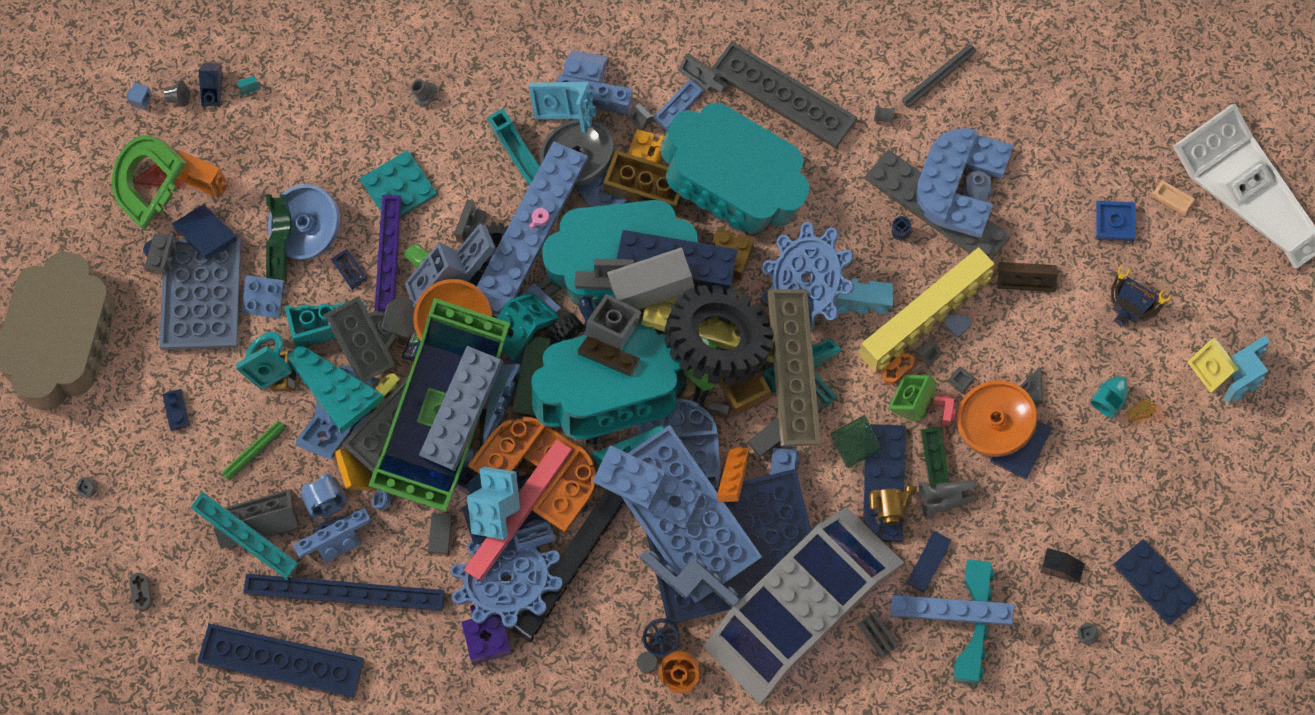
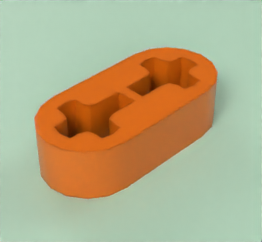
M902 353L883 369V381L890 385L897 383L912 370L914 366L913 356L909 353ZM902 359L905 361L907 359L910 360L909 366L905 364L901 368L899 367L902 364ZM894 370H897L894 379L892 377L887 378L888 371L892 373Z

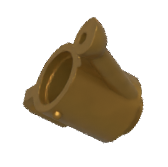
M917 486L905 487L903 493L900 489L873 490L869 494L870 509H878V520L883 521L884 525H897L900 523V520L904 519L905 510L911 496L915 494Z

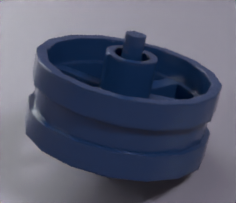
M658 618L652 620L643 632L642 640L644 647L649 653L662 657L676 649L680 633L674 622L666 618ZM656 623H665L663 630L660 631ZM667 625H670L674 632L666 633ZM653 626L657 634L647 633V631ZM676 635L675 644L668 640L667 637ZM646 637L655 638V641L649 646ZM664 642H666L668 645L672 647L670 650H667L665 652ZM657 643L660 644L661 652L652 649V647Z

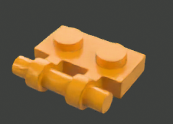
M637 129L628 154L660 164V146L664 136H660L659 141L655 142L653 141L655 134ZM650 149H655L654 155L648 156Z

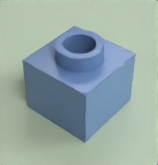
M134 83L133 87L128 91L127 99L131 106L145 110L152 93L148 86Z

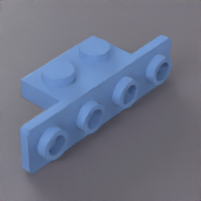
M363 508L300 540L293 546L299 558L318 550L326 563L361 545L354 530L370 523L371 519L366 509Z

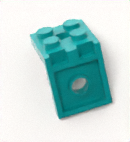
M533 292L508 300L497 319L509 322V328L513 330L514 336L511 337L507 333L502 351L512 360H516L537 329L555 324L560 317Z

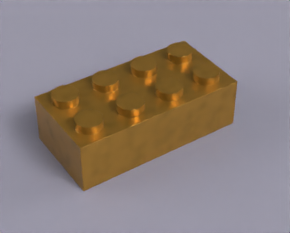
M615 150L603 182V193L632 202L661 200L673 208L675 215L682 199L680 194L674 191L667 182L666 172L668 166Z

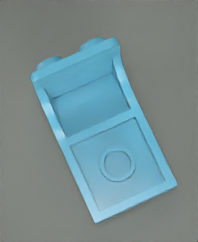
M589 82L530 83L529 92L535 119H578L582 133H587L588 128L592 125L593 117L596 116V107L592 104L593 91L589 87Z

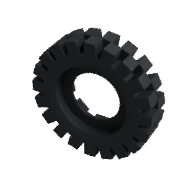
M707 285L698 286L696 292L690 289L684 292L683 297H678L671 308L665 325L664 335L666 337L664 341L666 348H671L669 354L674 361L681 359L680 368L685 372L692 367L695 368L692 376L699 380L706 373L708 374V383L716 385L720 377H722L724 385H734L736 379L739 383L748 381L750 376L754 377L759 373L772 349L774 333L772 327H770L768 314L762 315L764 309L759 303L750 307L753 298L745 293L740 299H737L738 290L729 287L725 295L721 285H712L710 292ZM711 317H719L718 320L728 324L733 323L740 334L739 344L730 350L711 348L703 342L699 335L700 323L703 320L711 319Z

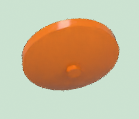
M447 279L431 285L421 294L414 309L413 320L416 334L421 341L434 298L491 317L492 309L488 299L478 287L463 280ZM434 322L427 347L431 346L430 348L434 347L462 357L467 346L477 350L486 339Z
M988 381L974 387L962 399L957 411V426L962 439L972 450L985 456H1006L1020 450L1029 442L1037 425V412L1032 398L1022 387L1008 381Z

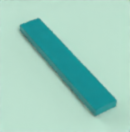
M201 492L190 507L286 580L300 564L206 493Z

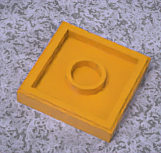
M339 449L334 452L346 488L364 491L374 489L369 487L371 480L370 471L348 450Z

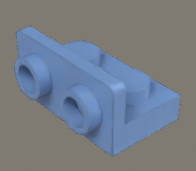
M793 447V450L773 448L770 475L795 469V465L799 466L801 454L797 453V447Z

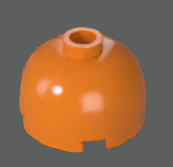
M686 651L671 652L660 665L659 677L661 683L669 687V690L672 692H689L697 685L700 678L698 660L694 655Z

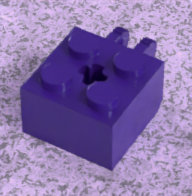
M474 604L470 605L471 613L476 608ZM492 615L482 624H477L473 619L461 621L470 660L473 665L512 655L506 627L503 625L500 615ZM485 635L492 636L489 637V641L483 639Z

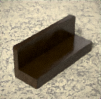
M998 262L997 289L1056 292L1057 267L1056 265Z

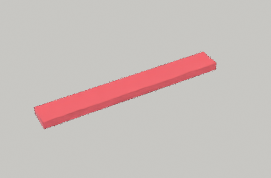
M557 440L554 442L519 491L520 510L506 518L508 537L503 540L487 537L465 567L464 571L480 582L483 580L528 517L533 507L574 451Z

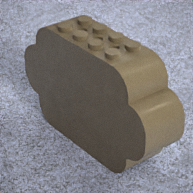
M69 252L56 253L46 261L44 267L31 266L23 270L15 283L0 333V372L11 382L14 391L32 408L51 410L62 404L66 395L78 396L84 394L93 385L95 376H98L100 373L99 362L101 357L103 358L105 355V341L109 339L111 334L109 327L116 317L115 300L106 285L97 277L82 256Z

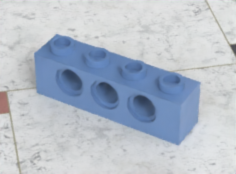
M562 75L558 76L557 82H589V87L593 91L592 104L597 109L629 115L633 101V91L631 88Z

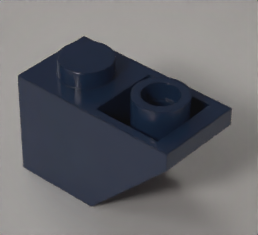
M203 63L198 70L201 106H220L223 84L222 63Z

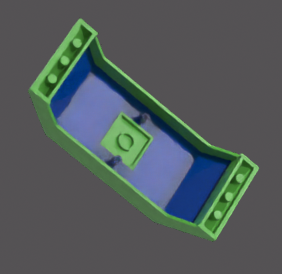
M434 298L421 343L385 446L373 471L369 487L446 512L460 478L480 416L456 471L419 456L466 347H472L500 359L510 326L509 322Z

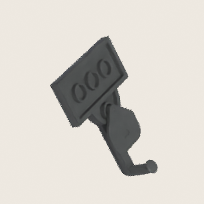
M357 296L324 314L357 379L364 383L395 366L387 347L392 344L396 334L408 337L416 332L413 320L415 307H413V303L408 297L400 296L387 304L385 313L377 311L368 313L360 297Z

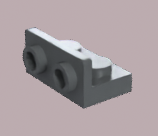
M467 199L454 233L459 243H464L480 223L484 224L487 216L486 211L476 209L475 202Z
M169 233V236L153 235L144 267L145 271L168 275L169 270L174 265V252L178 250L179 241L174 233Z

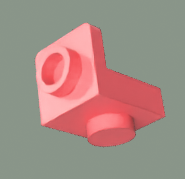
M947 395L934 396L932 405L944 407L942 426L949 427L950 422L955 421L956 409H953L954 399Z

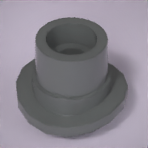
M422 79L415 80L411 85L414 101L420 106H426L431 103L437 94L436 85L431 82L425 83Z
M179 80L176 82V85L165 88L164 97L168 103L176 102L181 107L189 103L190 93L184 81Z

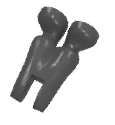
M975 480L938 483L935 488H932L926 482H921L918 486L920 496L925 501L921 504L925 519L933 518L938 511L947 512L958 506L978 500V494L976 493L962 495L961 492L976 488ZM939 498L938 501H931L933 499Z

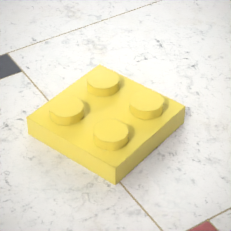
M1216 338L1211 339L1188 361V364L1210 393L1216 391L1239 370Z
M394 373L386 374L374 389L383 394L384 397L388 392L392 393L398 386L396 382L400 378Z

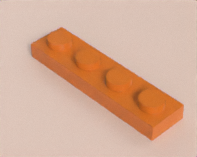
M737 447L729 449L717 494L718 502H737L739 500L750 457L749 448Z

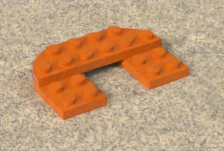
M523 417V419L508 420L502 423L491 433L468 464V468L479 474V469L484 466L514 471L523 459L537 467L556 440L568 446L574 452L532 509L537 515L566 533L585 505L590 503L595 493L596 484L593 483L596 472L590 456L582 447L575 445L550 427L543 425L538 419Z

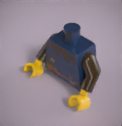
M1120 265L1118 268L1119 275L1116 276L1111 287V302L1114 304L1113 310L1118 313L1114 319L1115 323L1124 327L1128 320L1136 324L1139 320L1146 321L1155 317L1164 307V302L1172 299V294L1168 299H1165L1163 294L1166 290H1163L1158 296L1127 276L1130 273V267L1127 273H1122V265Z

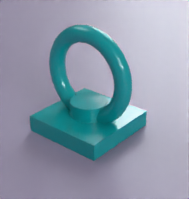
M276 332L262 334L250 345L245 359L236 363V369L260 390L292 373V367L279 356L283 348L281 335ZM275 340L274 350L266 346L255 352L264 342Z

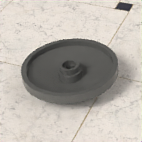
M578 119L571 120L558 126L547 136L541 148L540 162L542 164L553 141L588 156V160L574 187L586 185L601 177L609 168L615 153L614 140L609 130L595 120H592V125L588 128L587 133H582Z

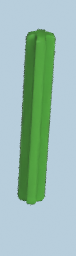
M280 421L275 422L222 471L223 476L227 480H231L285 430V426Z

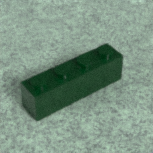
M532 336L525 346L512 410L516 415L536 418L532 408L531 380L533 374L543 367V354L552 345L551 339Z

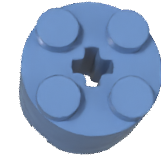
M324 474L319 480L305 484L301 488V498L311 517L315 520H318V516L325 519L343 509L341 505L344 502L345 504L348 502L338 480L335 477H331L330 474Z

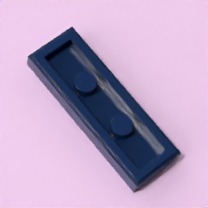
M933 531L906 584L925 593L952 540Z

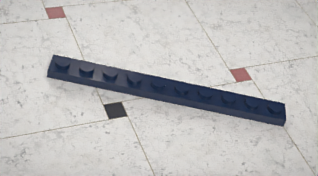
M247 573L243 590L244 595L443 611L445 591L438 589L289 577L286 580L282 576Z

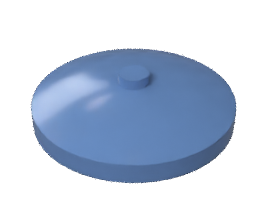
M311 184L293 186L282 193L286 195L292 221L291 234L287 241V257L301 261L311 260L325 253L334 243L340 228V212L335 199L326 190ZM271 211L268 219L269 236H271L273 228Z

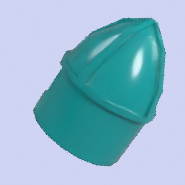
M1115 376L1100 384L1099 389L1090 400L1091 405L1107 417L1114 418L1122 406L1126 404L1128 384L1126 377Z

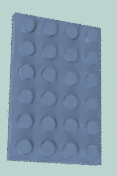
M237 237L235 242L207 260L185 239H177L179 246L173 255V268L169 270L168 275L163 274L159 348L161 350L238 348L241 237Z

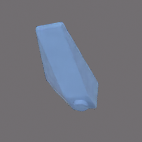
M519 364L503 365L500 368L488 397L483 444L499 426L516 393L520 375Z

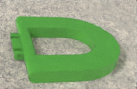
M146 135L131 140L118 155L113 168L112 189L118 205L139 227L146 229L156 212L162 213L164 210L162 206L166 207L173 195L170 190L176 191L177 186L174 183L186 162L162 139ZM147 157H150L167 174L166 179L150 205L136 192L133 184V175L137 165Z

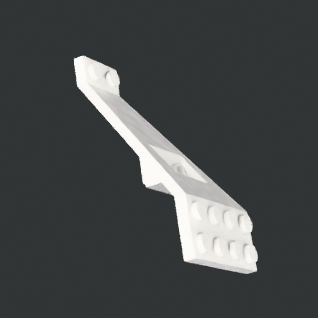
M1231 104L1173 145L1189 177L1282 249L1293 268H1299L1315 256V225L1254 139L1236 104Z

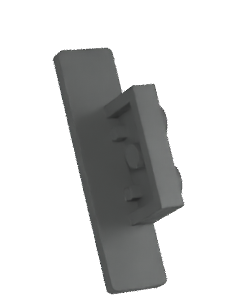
M594 259V271H576L575 288L611 289L607 272L633 264L634 260Z

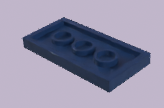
M1144 539L1113 564L1118 572L1168 626L1199 600Z

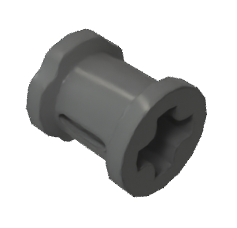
M876 105L874 122L879 120L893 124L895 108H881L879 105Z

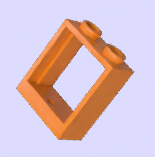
M179 151L178 155L186 162V165L179 174L178 180L219 198L220 194H223L227 189V181L221 169L188 153Z

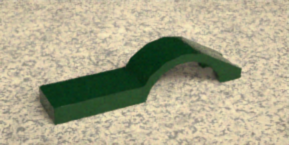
M266 194V205L269 207L273 219L272 233L269 240L266 241V278L287 281V241L291 234V213L285 194H280V197H272L271 194Z

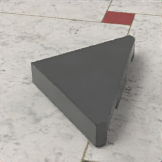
M1037 368L1020 385L1030 395L1034 404L1043 403L1041 368Z

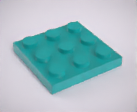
M408 150L359 178L380 212L382 195H401V217L437 196V192Z

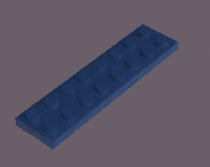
M209 623L197 662L207 666L354 698L365 659Z

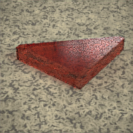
M154 163L133 179V183L135 185L143 184L161 187L167 174ZM176 179L174 185L180 188L182 185Z

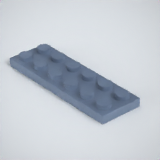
M466 347L419 456L456 471L504 362L503 360L472 347Z

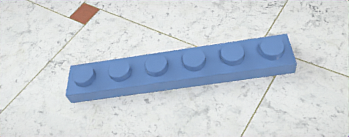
M892 595L890 615L903 618L1013 626L1015 605L1009 603Z

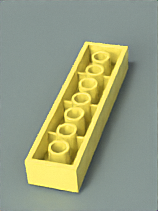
M978 247L861 343L860 357L875 373L878 370L883 371L890 364V360L894 357L897 358L905 352L904 349L907 346H914L919 341V336L923 333L925 335L934 328L933 325L936 322H943L948 317V312L952 309L954 311L963 304L962 301L965 298H972L977 293V288L981 285L985 287L992 280L991 276L995 263Z

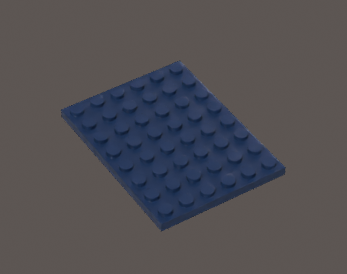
M796 469L743 481L739 500L737 502H724L762 556L758 561L723 584L724 587L728 588L730 586L739 594L737 596L739 601L811 532ZM646 533L650 551H653L660 558L659 563L665 567L667 562ZM813 539L794 559L822 587H825ZM656 574L666 618L674 623L732 609L714 592L696 604L690 596L685 600ZM764 587L745 606L776 598Z

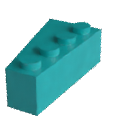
M346 302L338 303V305L324 303L320 304V306H309V304L301 305V307L285 306L295 346L298 347L301 344L307 347L335 339L336 337L324 314Z

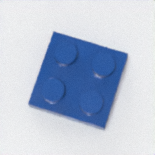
M1097 201L1095 239L1135 241L1136 202Z

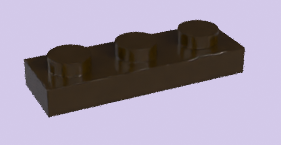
M589 336L586 337L578 349V355L630 377L640 364L639 357Z

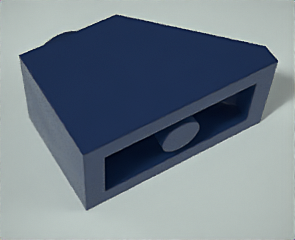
M463 467L456 487L467 496L482 488L480 474Z

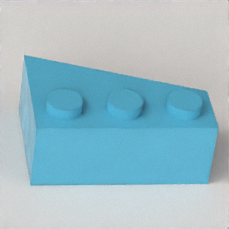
M852 278L853 292L839 294L835 301L836 308L840 314H847L849 311H857L858 314H867L869 312H877V314L882 315L888 314V312H892L893 284L869 281L868 284L858 283V279Z

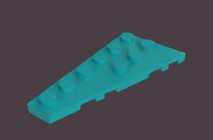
M301 344L286 355L290 365L301 376L303 383L308 386L319 405L327 412L332 423H335L340 434L384 400L383 394Z

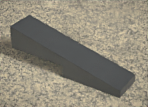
M817 399L818 414H819V413L822 411L823 405H822V403ZM779 417L747 442L759 457H762L781 443Z

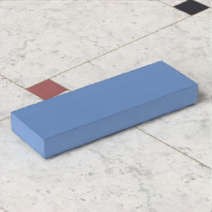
M690 79L653 117V121L667 131L674 117L678 113L688 110L704 93V90Z

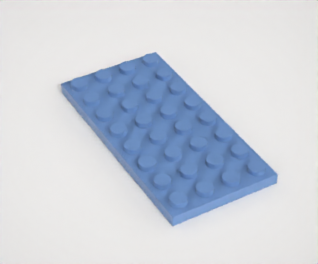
M670 425L628 453L665 471L666 475L702 492L685 529L631 504L628 499L622 497L667 564L676 572V577L692 559L695 561L699 559L707 566L706 571L711 575L715 573L723 580V585L762 558L725 503L718 502V493ZM622 467L614 470V475L617 478H623L626 474L625 469ZM673 496L669 499V504L672 507H678L681 504V500L679 497ZM701 582L690 597L696 604L713 591Z

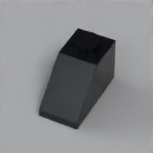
M1047 548L1040 573L1080 583L1084 563L1068 553Z

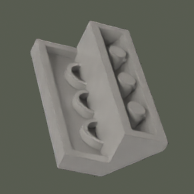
M682 248L607 272L615 298L638 310L684 295V292L690 289L695 291L692 275Z

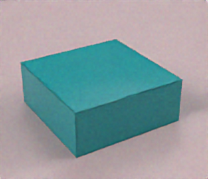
M255 75L237 81L242 95L260 89Z

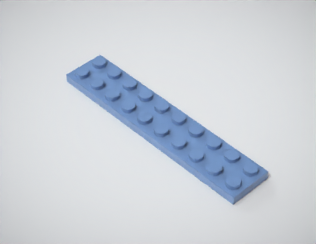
M553 141L477 285L490 303L492 317L497 318L507 301L516 298L588 160L587 155ZM538 208L546 209L550 215L549 222L545 226H536L534 230L530 229L529 225L533 222L532 213Z

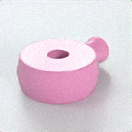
M544 208L534 210L532 213L533 222L529 225V228L534 230L536 226H545L550 219L549 212Z

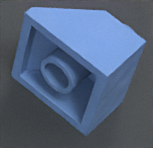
M572 50L566 59L562 76L602 83L608 56Z

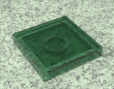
M866 415L830 433L847 468L883 450Z

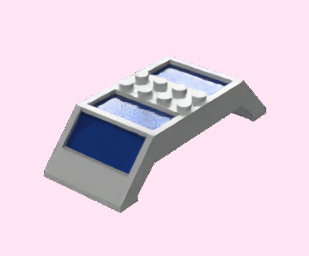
M846 507L818 524L728 612L703 647L761 705L775 691L786 675L875 587L901 568L904 562Z

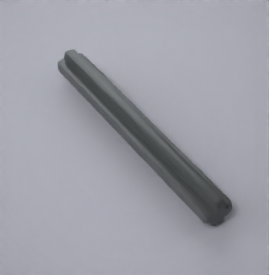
M968 44L902 98L903 104L906 107L913 105L976 52L974 46Z

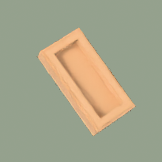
M1161 180L1151 196L1184 216L1195 201L1191 196Z

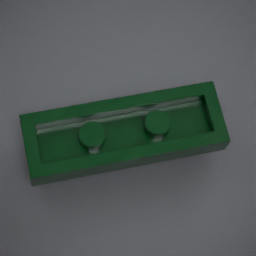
M941 427L921 429L928 482L932 488H935L938 483L950 482Z

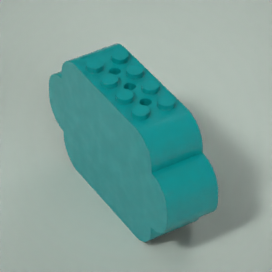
M708 104L700 113L692 110L678 113L670 123L660 146L661 155L670 164L666 172L669 186L679 193L682 198L691 200L699 208L708 210L716 218L725 220L733 228L740 229L743 232L749 234L760 233L766 229L769 223L775 226L789 224L793 221L809 194V183L805 176L800 173L803 166V157L798 148L724 104Z
M661 200L573 209L562 217L560 232L549 236L543 244L542 252L546 275L551 284L567 289L568 297L573 304L579 307L580 298L590 297L593 309H595L606 294L614 298L615 295L612 289H576V271H594V259H617L623 230L698 242L697 232L691 223L676 219L673 208Z
M639 322V325L622 349V351L640 358V364L631 377L578 355V349L587 337L582 335L549 346L543 354V367L533 374L531 380L532 408L538 421L549 427L561 426L564 433L572 439L586 440L667 417L676 407V394L685 387L683 378L686 379V375L683 373V369L679 367L681 359L674 361L670 356L671 348H666L664 341L666 335H658L653 327L643 326Z

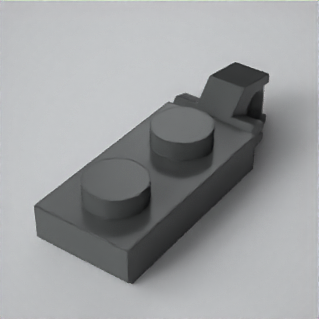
M687 53L678 71L706 90H717L720 93L726 91L729 84L721 79L722 76L691 54Z

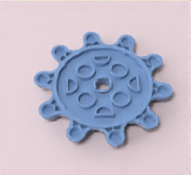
M805 222L801 226L800 237L796 241H791L784 234L778 237L779 258L776 261L767 260L762 266V271L770 275L773 280L772 286L762 294L764 303L769 304L767 291L770 289H807L811 331L814 329L815 319L820 313L827 320L837 319L839 311L835 305L836 298L839 294H849L854 290L853 283L843 276L845 267L853 262L854 255L850 250L836 251L835 245L839 238L838 231L835 228H828L822 237L817 238L812 223ZM808 273H811V282H806V275Z
M511 539L481 582L464 571L467 564H455L451 567V575L457 579L464 580L463 588L453 593L452 600L458 605L474 603L476 608L472 613V619L477 624L484 623L492 615H500L503 625L507 628H513L517 623V615L522 611L529 610L538 616L543 615L546 611V604L541 599L542 594L561 589L563 585L562 579L548 573L549 568L559 562L560 554L554 550L540 553L536 547L517 552L514 541ZM472 541L468 543L467 550L472 557L482 544L473 545ZM504 576H511V577H512V578H511V581H501V580H502V578H503Z

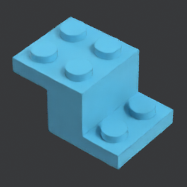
M1266 336L1232 356L1231 359L1239 370L1232 375L1236 382L1230 385L1224 396L1228 403L1233 400L1238 402L1245 397L1247 391L1254 392L1262 386L1261 383L1265 380L1264 377L1268 372L1260 361L1264 357L1263 354L1267 351L1266 348L1270 343Z
M484 466L479 469L482 488L467 496L471 534L503 540L508 537L506 518L520 510L516 472Z

